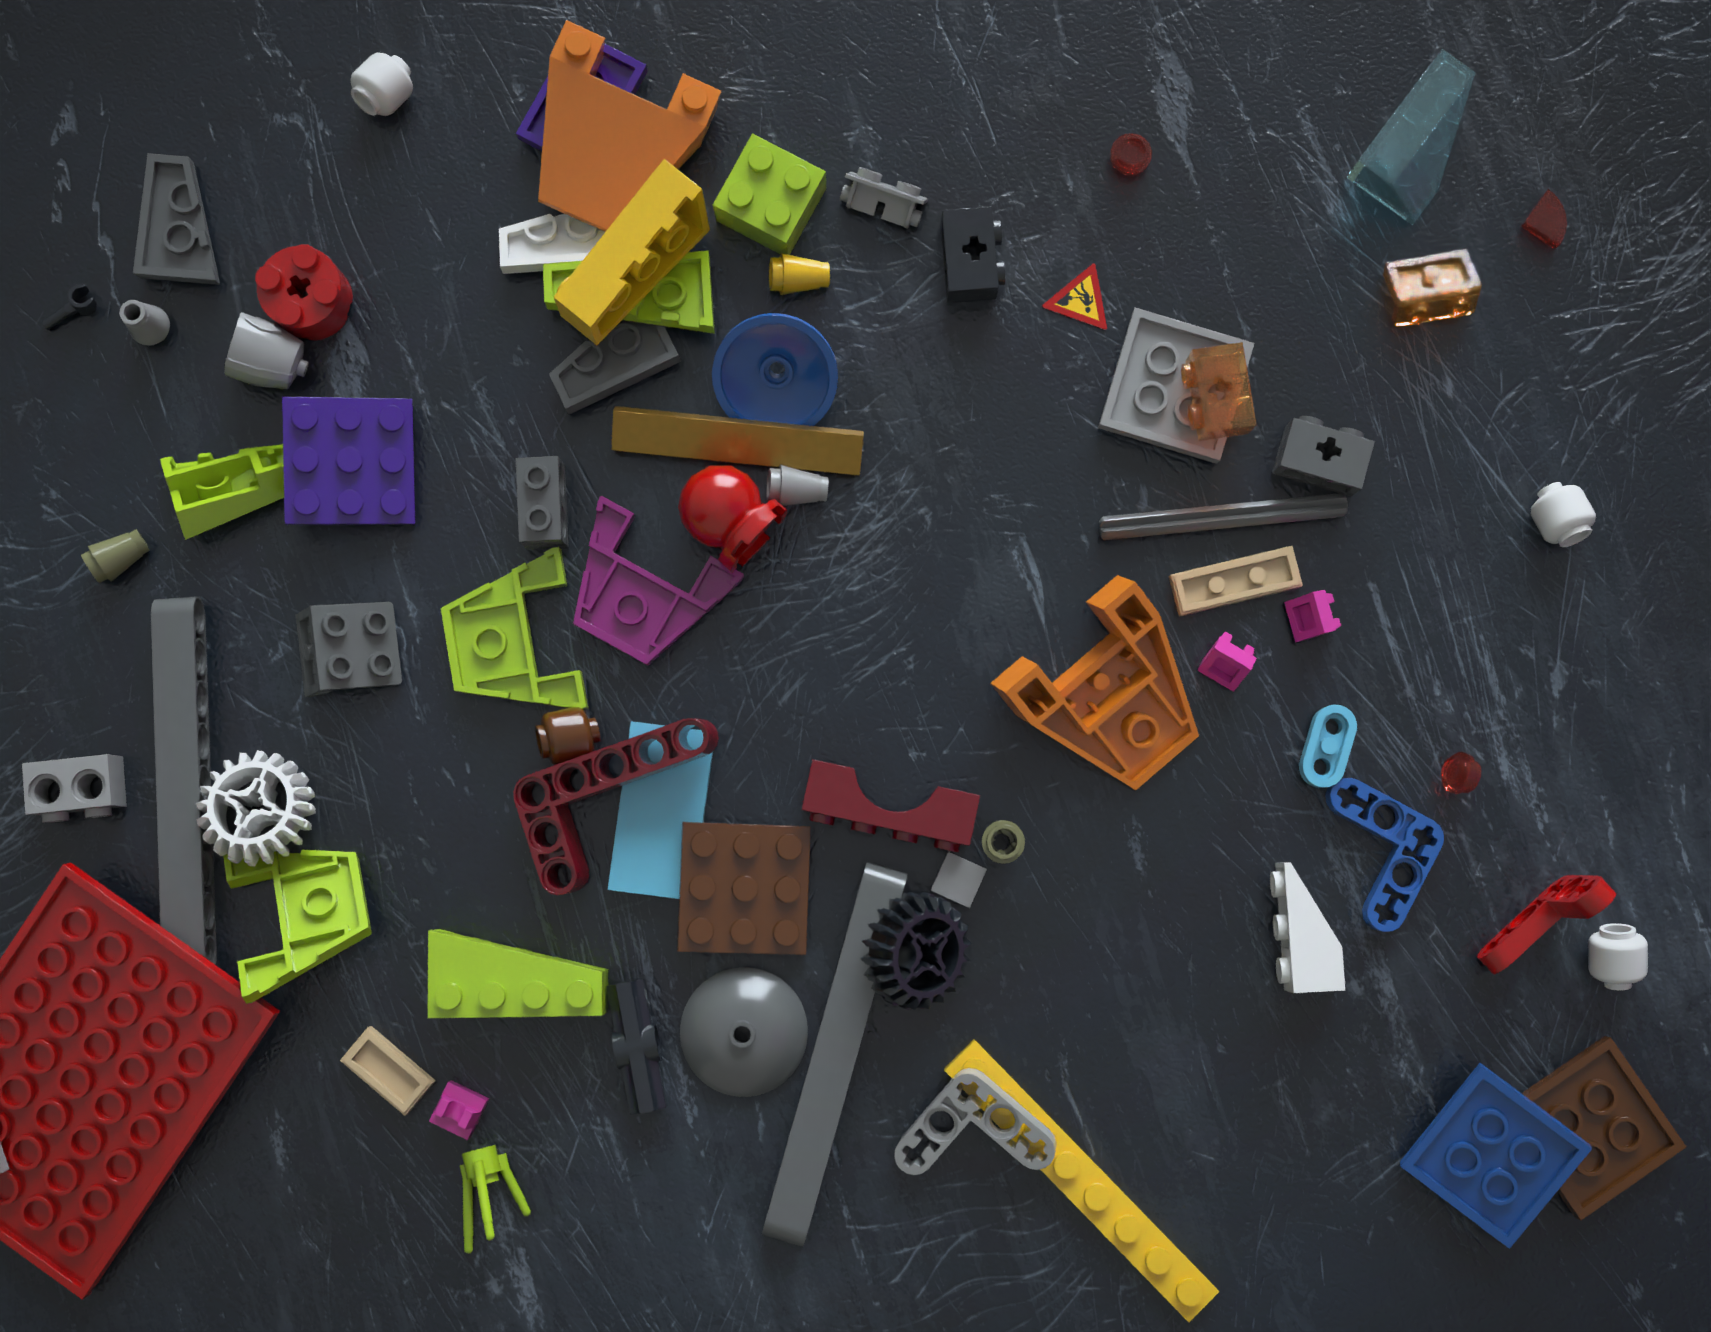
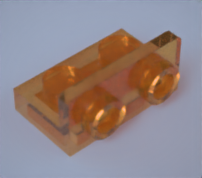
M1466 249L1387 262L1383 272L1395 303L1392 321L1396 327L1410 324L1417 325L1427 321L1451 317L1458 318L1475 312L1482 284Z

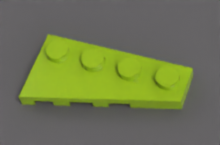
M709 251L688 252L623 320L715 334ZM582 261L543 264L544 302L547 309L559 311L554 295L557 293L560 284L570 277Z

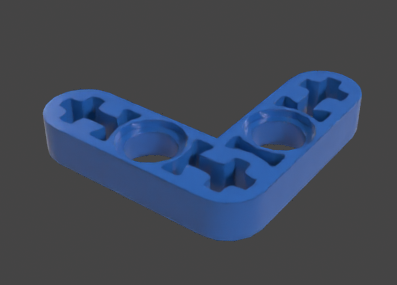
M1343 778L1337 784L1327 788L1325 797L1329 809L1336 815L1394 845L1362 908L1363 919L1370 928L1382 932L1394 931L1402 925L1442 848L1444 834L1440 825L1434 820L1357 779ZM1349 787L1353 788L1351 796L1361 802H1368L1369 796L1373 798L1364 809L1363 818L1358 817V814L1363 811L1361 807L1355 804H1347L1343 808L1340 805L1342 798L1337 795L1338 790H1347ZM1381 805L1389 806L1395 813V822L1387 830L1379 828L1374 822V812ZM1426 827L1428 829L1426 836L1431 839L1430 845H1421L1415 854L1417 857H1423L1422 863L1413 857L1402 855L1403 849L1407 852H1412L1417 845L1418 839L1413 836L1414 830H1423ZM1402 862L1408 864L1414 874L1413 881L1406 887L1398 886L1392 878L1394 867ZM1384 886L1391 892L1403 894L1404 898L1402 901L1399 898H1393L1388 907V911L1393 914L1392 919H1383L1379 923V914L1374 911L1375 906L1385 905L1391 895L1382 892Z

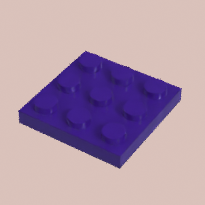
M282 397L285 525H415L412 399Z

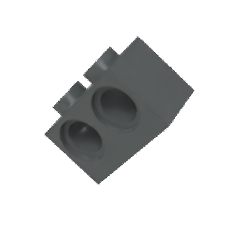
M559 456L516 458L519 542L527 550L550 549L554 547L568 548L566 473L564 463Z

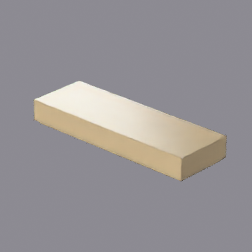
M1293 546L1175 573L1169 576L1179 617L1303 586Z

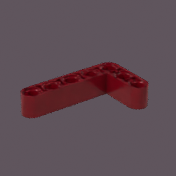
M682 719L519 779L513 791L514 802L543 888L550 894L563 895L577 892L588 882L589 868L568 805L709 755L718 744L719 737L716 727L704 719ZM694 726L701 729L704 738L703 743L696 750L691 748L687 742V734ZM655 740L661 743L664 751L662 759L656 764L648 757V747ZM616 754L621 757L624 763L623 772L618 777L613 776L609 770L610 759ZM577 768L584 775V784L579 791H576L570 783L571 774ZM536 783H540L545 790V798L540 805L534 802L531 793ZM549 823L555 825L558 830V839L554 845L548 843L545 838L544 832ZM562 863L570 868L572 874L571 881L567 886L562 884L558 878V869Z

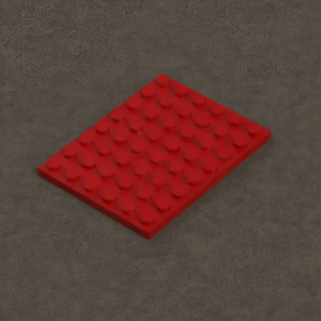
M66 863L61 866L0 958V1142L9 1166V1170L0 1173V1240L83 1300L92 1293L280 1013V1010L263 998L246 1004L242 998L239 981L73 863Z

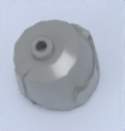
M241 312L226 358L225 376L254 386L289 389L297 375L304 377L309 362L303 360L304 342L281 328L277 323Z

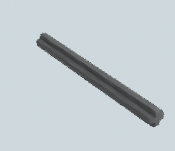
M1337 493L1103 516L1099 520V532L1103 540L1336 518L1343 517L1348 513V501L1345 494Z

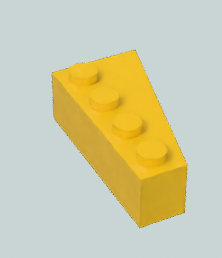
M663 159L570 277L566 278L558 287L554 300L560 316L595 345H598L710 231L702 188Z

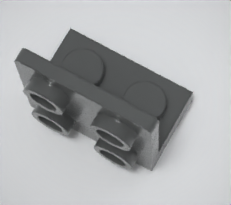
M391 602L313 605L295 615L305 697L323 696L333 690L396 686L401 684L402 675L395 616Z

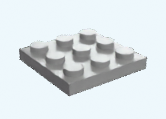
M1134 308L1098 428L1217 464L1223 453L1254 343Z

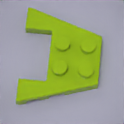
M559 547L549 549L544 552V555L527 564L523 563L512 569V572L492 583L488 582L441 608L454 691L565 708L580 707L583 710L588 709L582 671L578 670L539 678L537 673L524 595L526 593L567 586L562 551Z
M301 850V853H289V856L283 857L279 852L275 851L273 864L265 863L260 856L256 866H249L245 863L244 858L237 864L233 863L228 859V853L223 856L226 880L231 889L265 880H274L283 950L237 961L241 994L246 1004L258 1000L372 934L360 862L356 852Z

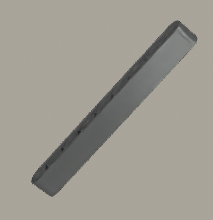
M200 597L156 599L151 607L160 926L216 965L213 844H208L203 839L202 835L207 829L199 827L196 821L205 814L197 808L196 803L208 799L201 792L200 786H211L205 609Z
M866 863L761 1235L801 1247L804 1246L875 991L871 989L873 982L864 976L869 965H866L860 958L869 952V947H866L862 941L871 938L873 931L868 924L878 923L880 920L877 909H889V899L902 898L907 873Z

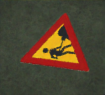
M1095 264L1089 266L1042 305L1045 309L1104 330L1107 329Z

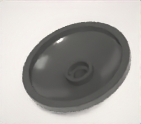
M753 967L727 969L704 981L689 998L680 1024L682 1051L694 1074L710 1088L736 1097L761 1095L783 1084L799 1066L805 1053L808 1039L806 1013L795 991L775 974ZM745 1026L750 1030L751 1037L748 1041L740 1042L735 1038L734 1032L737 1027Z

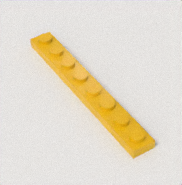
M973 1039L944 1068V1071L951 1078L966 1068H974L983 1072L1050 1129L1057 1142L1056 1153L1051 1164L1040 1170L1163 1297L1190 1322L1219 1293V1290L984 1048ZM973 1081L969 1085L960 1083L968 1095L972 1094L982 1102L980 1108L985 1111L988 1103L994 1099L992 1095H988L986 1102H984L976 1094L978 1085ZM998 1108L991 1113V1119L1001 1129H1008L1015 1124L1013 1113L1006 1108ZM1023 1123L1018 1134L1012 1140L1017 1142L1021 1135L1030 1144L1028 1153L1034 1155L1036 1152H1041L1045 1155L1043 1151L1045 1142L1039 1139L1038 1142L1033 1143L1025 1137V1129L1028 1126Z

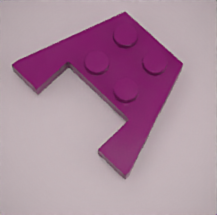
M600 496L596 507L597 514L594 529L591 532L590 549L586 569L583 572L573 624L649 666L743 580L744 574L736 569L731 573L719 560L710 556L690 593L684 592L615 553L635 515L609 499Z

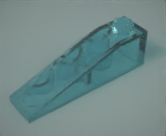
M1442 49L1346 178L1413 225L1439 190L1476 72Z

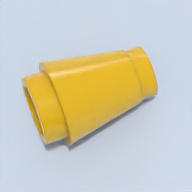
M783 253L780 254V257H770V291H779L780 295L819 289L820 287H829L830 266L828 262H820Z

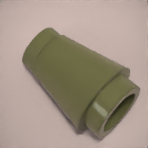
M135 529L130 533L127 532L89 545V551L81 554V557L96 581L100 584L107 579L112 582L139 560L143 554L149 552L150 549L139 531Z
M1006 820L996 821L989 825L983 833V850L994 862L1002 864L1013 862L1024 850V834L1013 822ZM998 834H1002L1008 839V846L1004 850H997L993 845L994 837Z

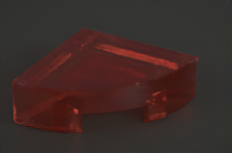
M1548 189L1539 199L1521 227L1554 249L1564 239L1567 218L1562 203Z

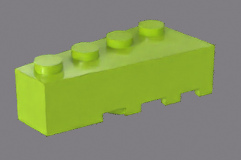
M428 930V1018L603 1016L608 1013V993L606 987L608 986V969L497 944L475 937L455 934L446 930Z

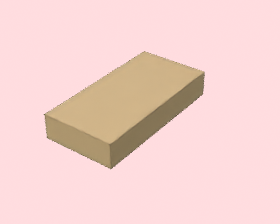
M372 1026L367 1027L340 1060L404 1116L410 1113L436 1081Z

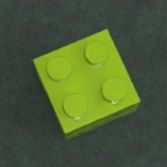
M752 133L713 203L715 219L717 222L779 254L790 255L826 190V171Z

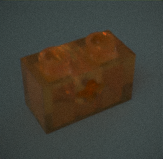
M1243 342L1192 349L1185 360L1186 363L1181 365L1182 383L1185 389L1190 388L1192 404L1188 405V420L1191 430L1197 429L1199 441L1249 434L1257 424ZM1212 385H1215L1217 392H1224V396L1219 401L1216 393L1208 392Z

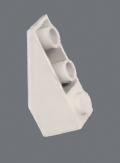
M1291 862L1275 863L1276 872L1270 873V889L1272 896L1278 897L1279 914L1273 916L1274 937L1276 940H1281L1282 958H1277L1276 960L1278 982L1280 984L1284 983V991L1291 993L1345 991L1343 951L1340 942Z

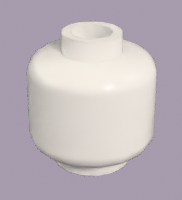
M378 52L371 55L351 75L352 98L363 111L370 115L388 116L394 113L412 94L413 84L409 77L411 74L410 68L396 55L390 57L387 54Z
M1556 482L1544 487L1537 493L1539 499L1531 507V516L1546 542L1551 544L1559 543L1560 547H1568L1584 540L1592 533L1591 526L1595 523L1596 514L1580 487L1576 485L1562 486L1560 482Z
M1602 925L1599 928V932L1593 933L1588 940V969L1590 974L1595 979L1604 982V986L1608 989H1631L1632 983L1643 980L1648 972V944L1646 939L1636 933L1635 927L1630 925Z

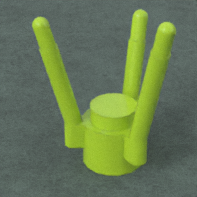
M496 1145L462 1153L464 1164L460 1165L463 1179V1236L466 1253L473 1251V1187L477 1186L486 1239H494L487 1184L499 1180L498 1171L501 1172L522 1214L529 1216L531 1213L509 1167L507 1154L498 1155Z

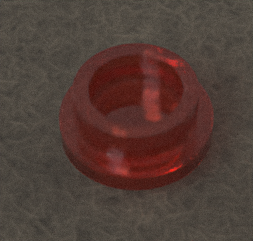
M1133 133L1120 136L1113 143L1110 152L1113 166L1119 172L1126 175H1136L1143 172L1148 167L1152 157V150L1148 141L1144 137Z
M1465 752L1455 753L1442 766L1441 777L1443 787L1446 791L1453 794L1473 791L1481 778L1480 764L1470 754Z

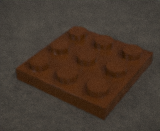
M682 822L677 951L806 955L811 826Z
M1602 1037L1522 1093L1588 1142L1592 1148L1557 1191L1574 1217L1579 1220H1583L1686 1148L1682 1139L1611 1037Z

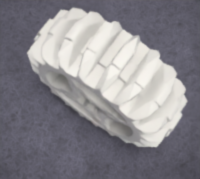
M258 750L253 760L246 753H240L238 758L239 764L234 765L230 760H224L223 765L226 771L222 775L215 771L210 772L211 779L215 781L212 787L200 786L201 792L208 799L196 803L197 808L205 813L196 821L199 827L207 829L202 835L203 839L208 844H214L213 850L220 856L228 853V859L236 864L244 858L245 863L249 866H256L261 856L265 863L273 864L275 851H278L283 857L289 856V849L286 845L290 841L296 845H302L303 840L297 834L300 829L304 831L312 830L311 823L304 819V817L316 813V808L308 803L309 800L315 797V794L310 787H305L309 779L303 772L297 773L298 766L293 761L284 763V758L277 753H274L268 759L263 751ZM252 782L245 790L238 791L245 784ZM278 782L283 783L287 794L285 811L275 804L278 794L275 789ZM263 804L269 811L253 809L250 812L243 805L252 808L253 806L260 807ZM228 806L237 812L234 822L237 828L234 835H231L227 827L226 811ZM276 825L269 832L259 836L261 831L267 826Z

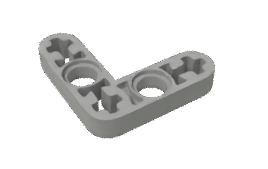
M966 1068L955 1074L905 1132L895 1149L894 1156L896 1164L905 1173L911 1175L922 1174L931 1167L970 1121L975 1123L1029 1169L1039 1170L1050 1165L1055 1157L1057 1142L1050 1129L988 1076L977 1069ZM972 1081L978 1085L976 1094L984 1102H986L988 1095L994 1097L988 1103L984 1114L978 1111L982 1102L976 1096L971 1094L965 1098L961 1095L963 1089L962 1084H960L961 1082L965 1085L971 1084ZM1006 1108L1013 1113L1015 1124L1008 1129H1000L992 1123L991 1113L995 1109ZM937 1111L949 1113L953 1118L954 1127L947 1132L936 1130L931 1124V1115ZM1023 1123L1028 1126L1025 1129V1137L1033 1143L1038 1142L1039 1139L1045 1142L1043 1149L1045 1155L1041 1152H1036L1034 1155L1028 1153L1030 1144L1021 1135L1017 1142L1012 1140L1018 1134ZM925 1134L930 1141L925 1146L921 1155L924 1160L919 1157L914 1158L913 1161L907 1157L909 1148L906 1145L910 1148H915Z

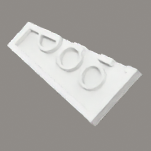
M547 214L500 228V268L503 274L543 271V264L582 261L605 231L567 214L555 217Z

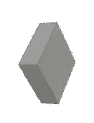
M947 852L931 891L970 908L987 869Z

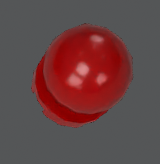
M708 466L692 475L681 490L678 505L681 521L690 535L707 547L721 548L722 552L718 560L731 573L737 568V563L744 566L767 543L770 537L764 532L774 520L778 524H782L788 513L787 509L776 499L770 500L766 504H761L759 488L748 474L733 466Z

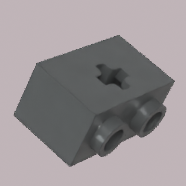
M1300 416L1299 419L1293 418L1284 428L1272 474L1337 493H1343L1351 497L1360 491L1363 487L1375 441L1363 438L1364 433L1356 429L1342 427L1338 431L1323 426L1324 422L1315 417ZM1321 446L1326 448L1325 454L1330 457L1327 461L1322 460L1323 454L1318 450Z

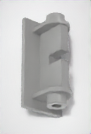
M859 167L857 173H846L845 178L853 180L852 187L844 185L840 196V201L846 202L847 208L874 216L880 201L885 203L881 219L901 225L907 229L910 225L918 227L922 211L916 210L917 203L924 205L928 201V198L919 195L921 188L902 181H898L896 187L881 182L882 174Z

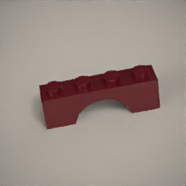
M812 759L802 811L810 812L809 821L834 826L835 818L852 821L851 830L875 835L877 827L893 830V839L917 844L918 836L935 839L934 848L959 852L960 845L970 846L980 795L938 786L930 798L919 807L903 812L888 811L874 805L865 797L858 785L854 768Z

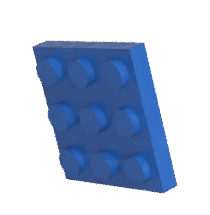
M1479 1063L1401 1159L1400 1166L1510 1249L1592 1148L1588 1142L1483 1064Z

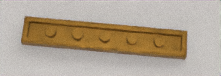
M615 406L613 410L611 450L772 467L783 465L801 470L860 475L864 431Z

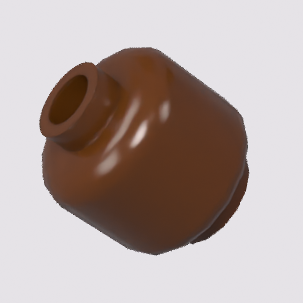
M580 707L547 712L542 716L541 725L535 726V736L542 759L548 758L554 765L593 752V743L600 742V732L595 717L588 719L585 711Z

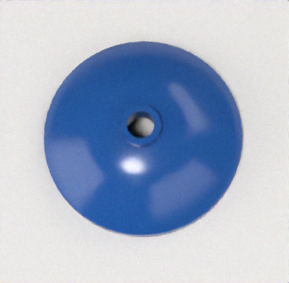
M767 313L742 321L724 337L714 357L712 383L716 398L729 418L814 426L824 417L832 405L838 384V368L830 345L816 328L794 316ZM775 362L781 363L785 371L781 374H776L771 370L770 365Z

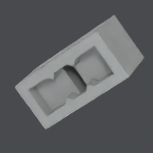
M104 754L22 763L25 815L42 816V823L69 821V813L84 811L85 818L112 816L111 808L127 807L123 756ZM98 776L102 781L103 788L100 795L94 798L90 792V785L93 779ZM56 781L60 787V794L56 801L51 802L48 797V789Z

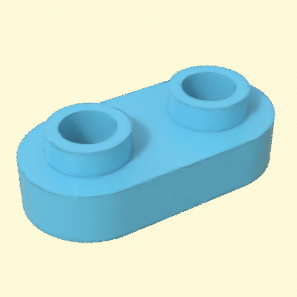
M1341 705L1326 706L1317 711L1312 718L1299 762L1301 777L1310 786L1316 788L1330 787L1337 784L1344 775L1357 731L1356 718L1348 708ZM1329 719L1336 721L1338 724V731L1335 735L1328 733L1325 725ZM1317 759L1323 760L1326 764V771L1323 775L1317 774L1314 770V762Z

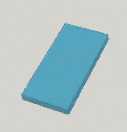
M631 721L629 738L655 730L664 725ZM690 729L687 734V742L694 750L699 748L703 743V733L701 730ZM655 740L648 747V757L653 763H658L662 759L664 751L661 743ZM713 752L705 757L622 786L607 890L679 899L682 822L704 823Z

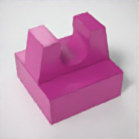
M1320 590L1284 602L1295 642L1336 631V628L1341 626L1340 619H1333L1329 604L1334 602L1332 594L1326 593L1325 590Z
M1225 631L1205 655L1197 671L1234 692L1251 671L1257 658L1253 656L1255 648L1248 644L1243 650L1230 643L1232 635Z
M451 1080L447 1083L429 1122L468 1140L471 1138L489 1098Z

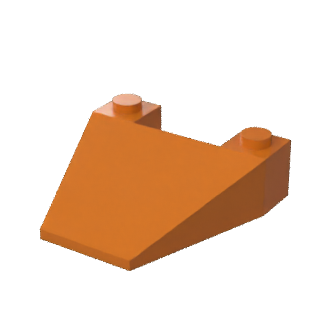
M566 20L549 58L538 202L606 232L663 159L679 169L701 146L717 110L721 90L683 73L668 108L660 107L595 77L603 60L605 37Z
M1117 575L1086 601L1110 634L1053 682L1050 681L1038 664L1022 656L990 684L1015 715L1134 790H1137L1199 737L1159 612L1135 581Z

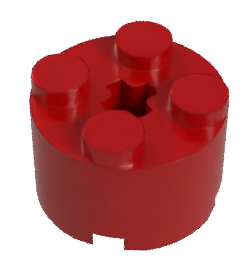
M308 244L282 249L272 255L258 269L255 275L257 296L262 309L275 323L295 337L307 340H322L334 335L345 325L349 317L347 314L350 304L353 300L352 289L344 274L321 251ZM306 291L308 295L302 298V294Z

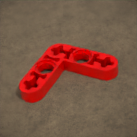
M1563 876L1546 888L1480 950L1477 958L1492 974H1497L1512 964L1561 917L1589 919L1604 910L1614 900L1616 892L1601 876Z

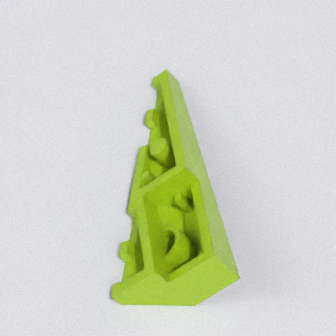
M283 444L239 449L238 454L214 459L211 452L200 453L198 461L176 463L173 457L160 459L185 540L284 498Z

